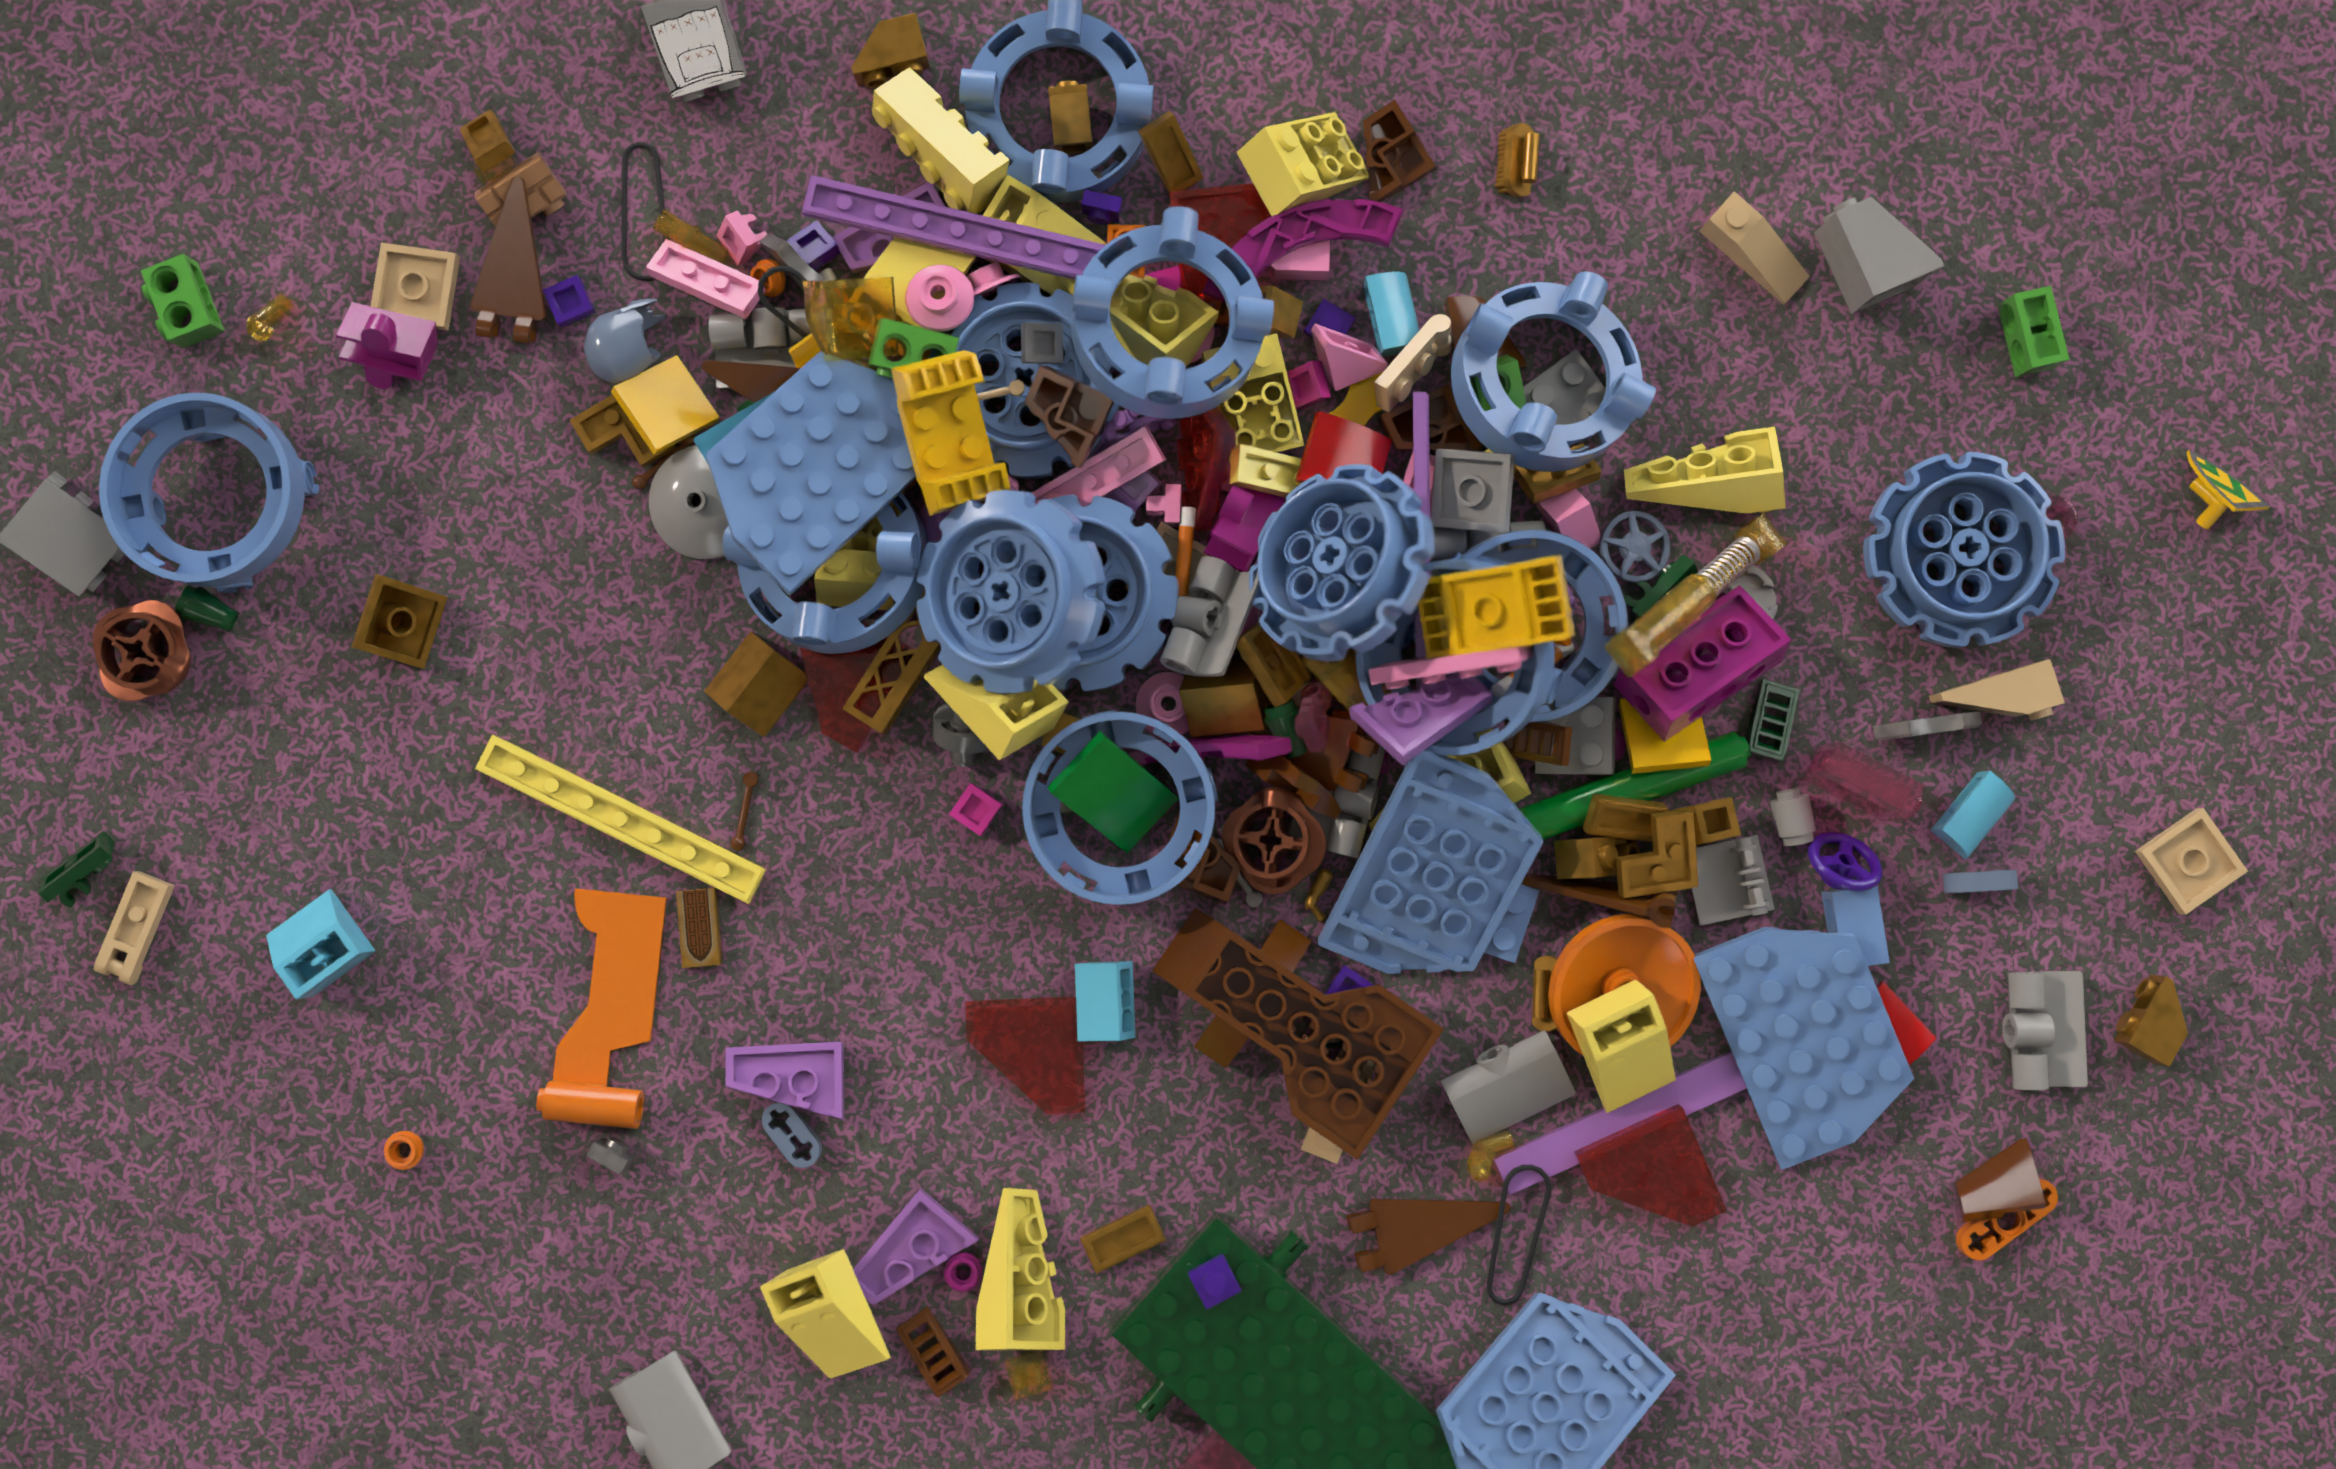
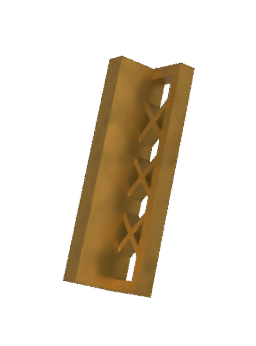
M924 589L923 594H922V596H921L920 599H922V598L925 596V593H926V590H925V589ZM917 605L905 622L889 635L842 708L885 736L941 649L940 642H928L926 640L919 617L917 621L909 622L914 613L917 612ZM920 626L923 640L919 647L902 651L900 635L903 630ZM896 643L898 653L889 654ZM913 655L908 664L905 665L904 657ZM899 658L902 670L901 675L897 681L882 684L879 673L880 666L884 661ZM875 676L877 685L868 687ZM892 687L885 698L883 689ZM878 690L881 706L872 719L856 709L855 706L863 693Z

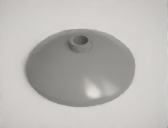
M697 445L684 448L670 456L654 476L649 492L651 520L662 540L678 553L697 559L724 557L723 537L729 524L709 465ZM695 494L701 496V504L697 508L692 505V497Z

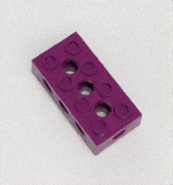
M1739 585L1622 663L1614 687L1665 742L1781 663L1792 639Z

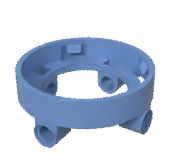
M1048 0L1047 11L1032 13L1007 24L983 46L975 58L971 69L962 68L960 76L959 100L960 104H964L970 133L973 135L979 131L986 138L990 136L997 149L1012 163L1008 166L1007 175L1040 193L1052 203L1082 200L1084 190L1101 193L1122 179L1133 167L1144 148L1138 130L1149 124L1152 116L1154 85H1149L1146 71L1138 54L1131 44L1113 27L1093 16L1083 14L1082 0ZM1048 47L1073 48L1094 58L1108 73L1116 93L1115 116L1106 135L1090 150L1070 158L1066 153L1052 149L1036 150L1034 154L1027 151L1010 136L1000 114V94L1009 72L1025 56ZM1121 148L1125 152L1126 158L1121 163L1116 160L1110 167L1101 172L1102 177L1098 179L1092 170L1105 163Z
M1186 207L1166 209L1163 213L1161 225L1141 227L1113 239L1098 251L1085 268L1083 274L1076 275L1071 332L1074 349L1084 372L1104 395L1118 405L1132 412L1155 418L1176 419L1191 417L1205 413L1227 401L1238 391L1249 376L1261 349L1263 339L1270 334L1273 320L1274 301L1263 299L1258 282L1247 264L1225 243L1207 233L1199 231L1198 213ZM1164 261L1183 263L1198 269L1217 285L1225 298L1229 310V331L1224 344L1213 357L1201 365L1185 370L1184 362L1170 357L1154 358L1148 366L1135 359L1123 348L1112 328L1110 302L1119 283L1129 273L1141 266ZM1099 346L1107 360L1122 375L1115 380L1112 379L1113 375L1103 366L1100 360H1094L1090 353L1091 350ZM1234 363L1239 368L1238 376L1233 381L1228 376L1221 383L1213 387L1212 392L1206 384L1218 378Z
M1580 272L1569 286L1550 282H1534L1506 289L1494 296L1486 304L1480 303L1469 325L1457 342L1451 364V382L1458 410L1471 432L1482 444L1493 453L1515 454L1514 464L1517 466L1543 472L1566 471L1583 466L1605 452L1636 418H1642L1654 398L1656 387L1643 381L1641 363L1633 340L1619 319L1602 304L1608 290V283L1600 275L1592 272ZM1550 318L1570 324L1590 339L1597 348L1606 371L1604 398L1595 413L1577 423L1555 425L1557 414L1550 407L1541 403L1531 402L1525 404L1520 410L1510 400L1498 376L1497 353L1512 327L1530 319ZM1478 376L1480 387L1492 408L1491 410H1483L1476 398L1469 378ZM1598 434L1601 441L1592 450H1589L1588 445L1575 450H1570L1568 444L1584 441Z
M185 393L166 397L150 404L135 414L120 429L110 444L103 461L99 480V498L103 518L112 538L119 548L137 565L166 579L193 586L217 588L219 593L237 592L239 587L245 586L246 590L252 589L254 587L252 576L273 563L285 550L300 523L305 497L318 494L319 485L314 484L313 477L317 476L313 464L310 461H303L298 458L295 449L285 434L267 417L224 396L209 393ZM239 417L256 429L260 428L268 437L267 440L254 429L238 422ZM150 430L156 436L142 451L134 467L127 461L144 434ZM225 436L236 439L255 455L264 472L266 501L261 517L244 538L229 547L214 551H197L183 547L171 539L161 528V526L166 524L167 519L162 498L157 492L151 491L155 473L165 456L173 448L186 440L207 442L222 439ZM150 546L162 556L181 564L177 571L172 572L160 568L165 565V562L156 558L148 551Z
M901 492L892 502L902 514L897 516L893 508L888 504L876 515L883 528V531L878 536L876 545L877 561L882 568L880 575L873 586L862 597L849 605L837 609H832L820 603H796L792 601L783 589L733 540L729 526H727L723 537L724 555L727 560H732L738 565L740 584L749 605L756 615L771 629L789 642L806 650L828 654L853 652L876 644L893 633L913 612L917 601L923 594L925 587L917 582V573L923 551L929 541L924 522L918 511ZM761 590H762L764 596L766 597V599L768 600V602H769L779 613H781L783 616L779 617V616L772 610V608L770 607V605H769L768 603H765V602H764V599H763ZM891 595L896 601L895 605L876 619L873 625L865 628L860 621L878 610Z
M1523 530L1499 534L1478 543L1465 554L1457 552L1451 558L1477 560L1479 556H1486L1508 564H1515L1538 558L1562 556L1566 584L1570 585L1575 591L1583 609L1585 622L1584 636L1580 649L1573 653L1561 668L1564 674L1559 692L1553 701L1554 710L1551 711L1548 705H1543L1530 722H1542L1566 716L1594 699L1611 680L1620 664L1625 649L1628 629L1627 611L1622 591L1616 578L1603 560L1591 549L1570 537L1542 530ZM1532 538H1536L1537 548H1517L1499 553L1498 545L1509 542V547L1531 544ZM1600 596H1611L1613 605H1608L1610 627H1615V635L1603 636L1604 616L1599 599ZM1483 668L1484 674L1474 677L1492 692V686L1499 682L1500 679ZM1492 692V703L1482 710L1489 709L1501 698L1496 697Z
M1479 556L1477 560L1450 559L1423 564L1422 570L1424 572L1438 570L1440 574L1509 564L1494 558ZM1418 604L1411 614L1403 613L1395 622L1396 631L1385 641L1364 653L1356 650L1357 675L1368 705L1383 701V696H1385L1381 684L1371 685L1368 669L1383 663L1402 661V650L1408 647L1415 633V616L1419 612ZM1553 641L1532 644L1533 656L1522 661V668L1515 670L1512 682L1502 698L1489 709L1470 717L1427 749L1439 755H1465L1502 743L1522 730L1535 716L1542 704H1551L1555 700L1561 687L1564 673L1563 670L1554 668ZM1408 685L1390 689L1392 693L1397 692L1400 696L1412 692L1413 689ZM1509 718L1510 723L1500 731L1498 727L1489 733L1481 735L1478 740L1475 733L1494 727Z
M1115 709L1082 717L1081 720L1060 731L1042 749L1031 767L1026 780L1022 805L1023 822L1027 839L1034 855L1045 871L1057 883L1070 892L1091 901L1115 905L1132 904L1161 896V894L1179 884L1195 868L1210 840L1215 818V802L1219 800L1211 767L1206 768L1202 758L1186 738L1159 720L1136 713L1116 712ZM1146 726L1154 727L1153 733L1170 744L1175 740L1181 745L1178 752L1175 753L1160 740L1144 734L1143 731ZM1099 731L1104 733L1119 747L1136 749L1158 760L1172 776L1179 793L1180 816L1172 839L1160 853L1138 865L1128 867L1107 866L1095 862L1080 852L1066 833L1061 814V801L1052 795L1047 788ZM1056 746H1059L1066 752L1052 769L1045 785L1036 779L1038 773L1045 774L1050 764L1056 757L1051 752ZM1194 830L1203 834L1200 843L1193 842L1190 850L1184 857L1187 864L1184 868H1181L1174 863L1185 851ZM1063 862H1066L1079 874L1097 881L1098 883L1094 890L1084 889L1086 882L1077 878L1069 871L1065 876L1058 871Z

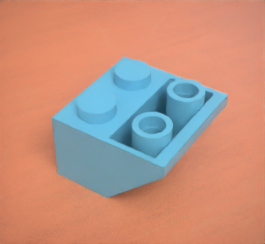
M332 889L327 890L266 935L273 968L295 999L314 997L376 951Z

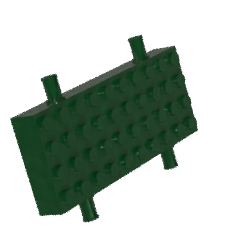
M1216 1211L1112 1326V1336L1145 1365L1157 1379L1145 1395L1134 1404L1141 1415L1145 1412V1418L1153 1422L1173 1397L1180 1398L1256 1469H1457L1437 1413L1288 1277L1286 1271L1309 1248V1245L1302 1238L1299 1239L1293 1230L1288 1232L1289 1234L1270 1255H1264ZM1223 1253L1241 1287V1292L1206 1310L1188 1275V1271Z

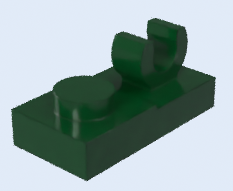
M1683 554L1676 562L1669 563L1663 569L1657 584L1652 589L1645 581L1637 583L1641 592L1645 594L1642 599L1633 600L1628 595L1624 597V601L1633 612L1638 625L1645 629L1653 620L1659 622L1687 593L1686 584L1688 580L1698 573L1694 561Z
M102 831L41 879L38 895L47 903L59 895L63 905L70 908L74 906L75 898L68 890L77 888L85 895L91 892V884L85 876L91 872L98 874L111 863L114 847L112 838Z

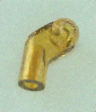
M280 292L267 305L247 319V333L260 342L270 339L273 334L272 327L293 309L295 304L287 295Z
M1509 1131L1479 1139L1474 1143L1467 1159V1171L1473 1180L1479 1182L1487 1180L1491 1175L1490 1169L1495 1155L1514 1149V1143Z

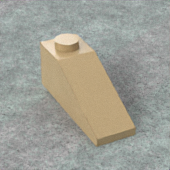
M1735 191L1700 229V232L1783 305L1810 277L1766 219Z
M2050 659L2025 665L1929 696L1933 704L2014 717L2028 714L2030 721L2052 715L2051 707L2065 703Z

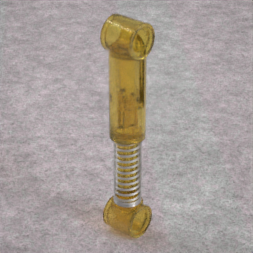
M1764 512L1732 535L1735 541L1696 574L1688 575L1639 619L1623 629L1603 646L1627 678L1632 677L1659 656L1658 652L1713 606L1716 602V596L1723 592L1753 564L1756 566L1761 564L1787 544V541Z

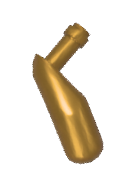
M1326 868L1318 872L1304 902L1305 910L1310 909L1319 922L1324 921L1326 915L1320 911L1316 903L1326 892L1333 878L1332 872Z

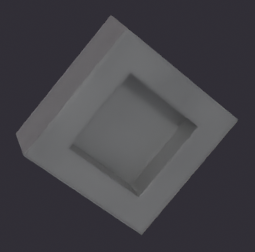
M1021 324V363L1062 364L1063 324Z
M611 1136L607 1140L601 1138L595 1141L586 1155L619 1175L629 1170L636 1157L627 1152L630 1147L625 1142Z

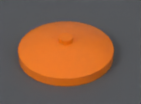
M1621 914L1594 922L1571 939L1554 965L1549 983L1548 997L1550 1013L1557 1030L1568 1044L1583 1056L1566 1012L1637 980L1654 994L1667 1028L1671 1047L1685 1033L1698 1007L1701 992V976L1693 959L1695 955L1688 943L1670 927L1663 928L1657 926L1648 916Z

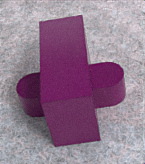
M353 302L336 334V338L346 340L339 354V360L364 365L366 380L372 386L380 389L391 387L395 376L422 381L437 348L435 321Z
M1233 485L1218 514L1219 518L1207 539L1208 545L1203 553L1225 561L1238 572H1248L1258 553V537L1270 515L1273 512H1278L1285 504L1286 497Z

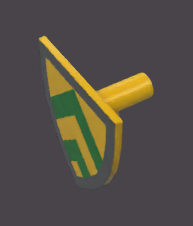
M2190 450L2186 452L2188 461L2198 476L2190 484L2189 488L2209 505L2196 519V522L2202 528L2208 530L2228 507L2233 512L2269 509L2270 506L2262 498L2226 470Z

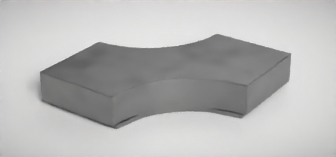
M769 233L759 241L771 259L775 260L780 266L791 267L800 272L838 312L844 308V304L825 278L815 272L787 241ZM784 272L799 285L818 308H824L825 312L833 315L797 277Z
M1971 712L1876 725L1873 728L1875 739L1880 741L1977 728L1982 725L1980 712Z

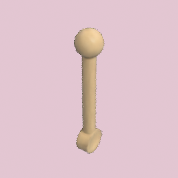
M1014 380L1007 387L978 393V401L1007 394L1019 397L1024 394L1025 386L1022 381Z

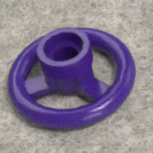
M1826 832L1815 836L1814 841L1810 842L1808 846V857L1811 865L1821 876L1822 880L1834 889L1866 891L1874 888L1882 878V866L1879 858L1870 847L1857 838L1839 832ZM1829 843L1839 844V851L1835 856H1820V848L1823 845ZM1853 850L1866 860L1870 867V872L1857 863L1856 858L1852 855Z

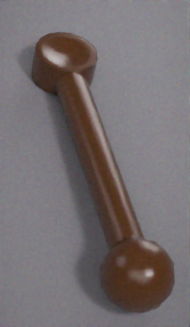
M692 435L684 439L676 449L671 451L643 475L634 476L632 479L633 487L638 490L645 488L647 481L657 473L661 465L670 456L695 444V436Z
M747 772L743 776V782L746 787L736 836L730 842L731 847L736 851L742 850L746 843L743 835L753 787L759 782L758 775L754 772Z

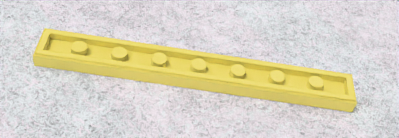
M496 735L491 736L475 767L476 770L747 904L751 903L767 869Z

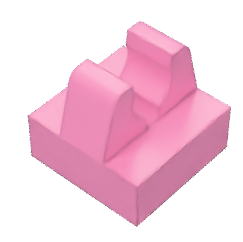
M738 210L724 217L716 236L736 264L741 265L750 260L752 255L762 247L759 241L767 233L762 231L759 234H754L751 227L754 225L756 217L753 214L741 215Z
M1166 484L1164 496H1146L1147 515L1165 516V525L1171 528H1179L1182 507L1181 484Z

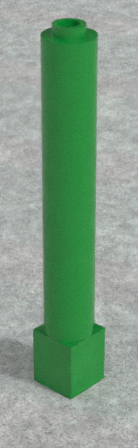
M1734 731L1707 740L1711 756L1709 766L1632 774L1631 768L1518 809L1538 831L1542 839L1546 840L1583 826L1593 794L1653 801L1746 767L1747 758L1751 757L1750 747L1744 736L1739 737Z

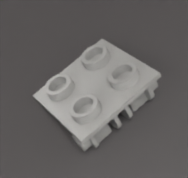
M1758 835L1696 848L1699 887L1691 888L1699 926L1748 915H1761L1775 910Z

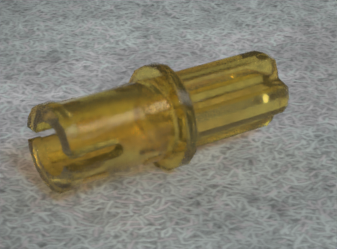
M664 209L662 214L658 216L653 230L681 245V248H688L721 264L727 258L728 250L702 234L699 226H691L667 209Z

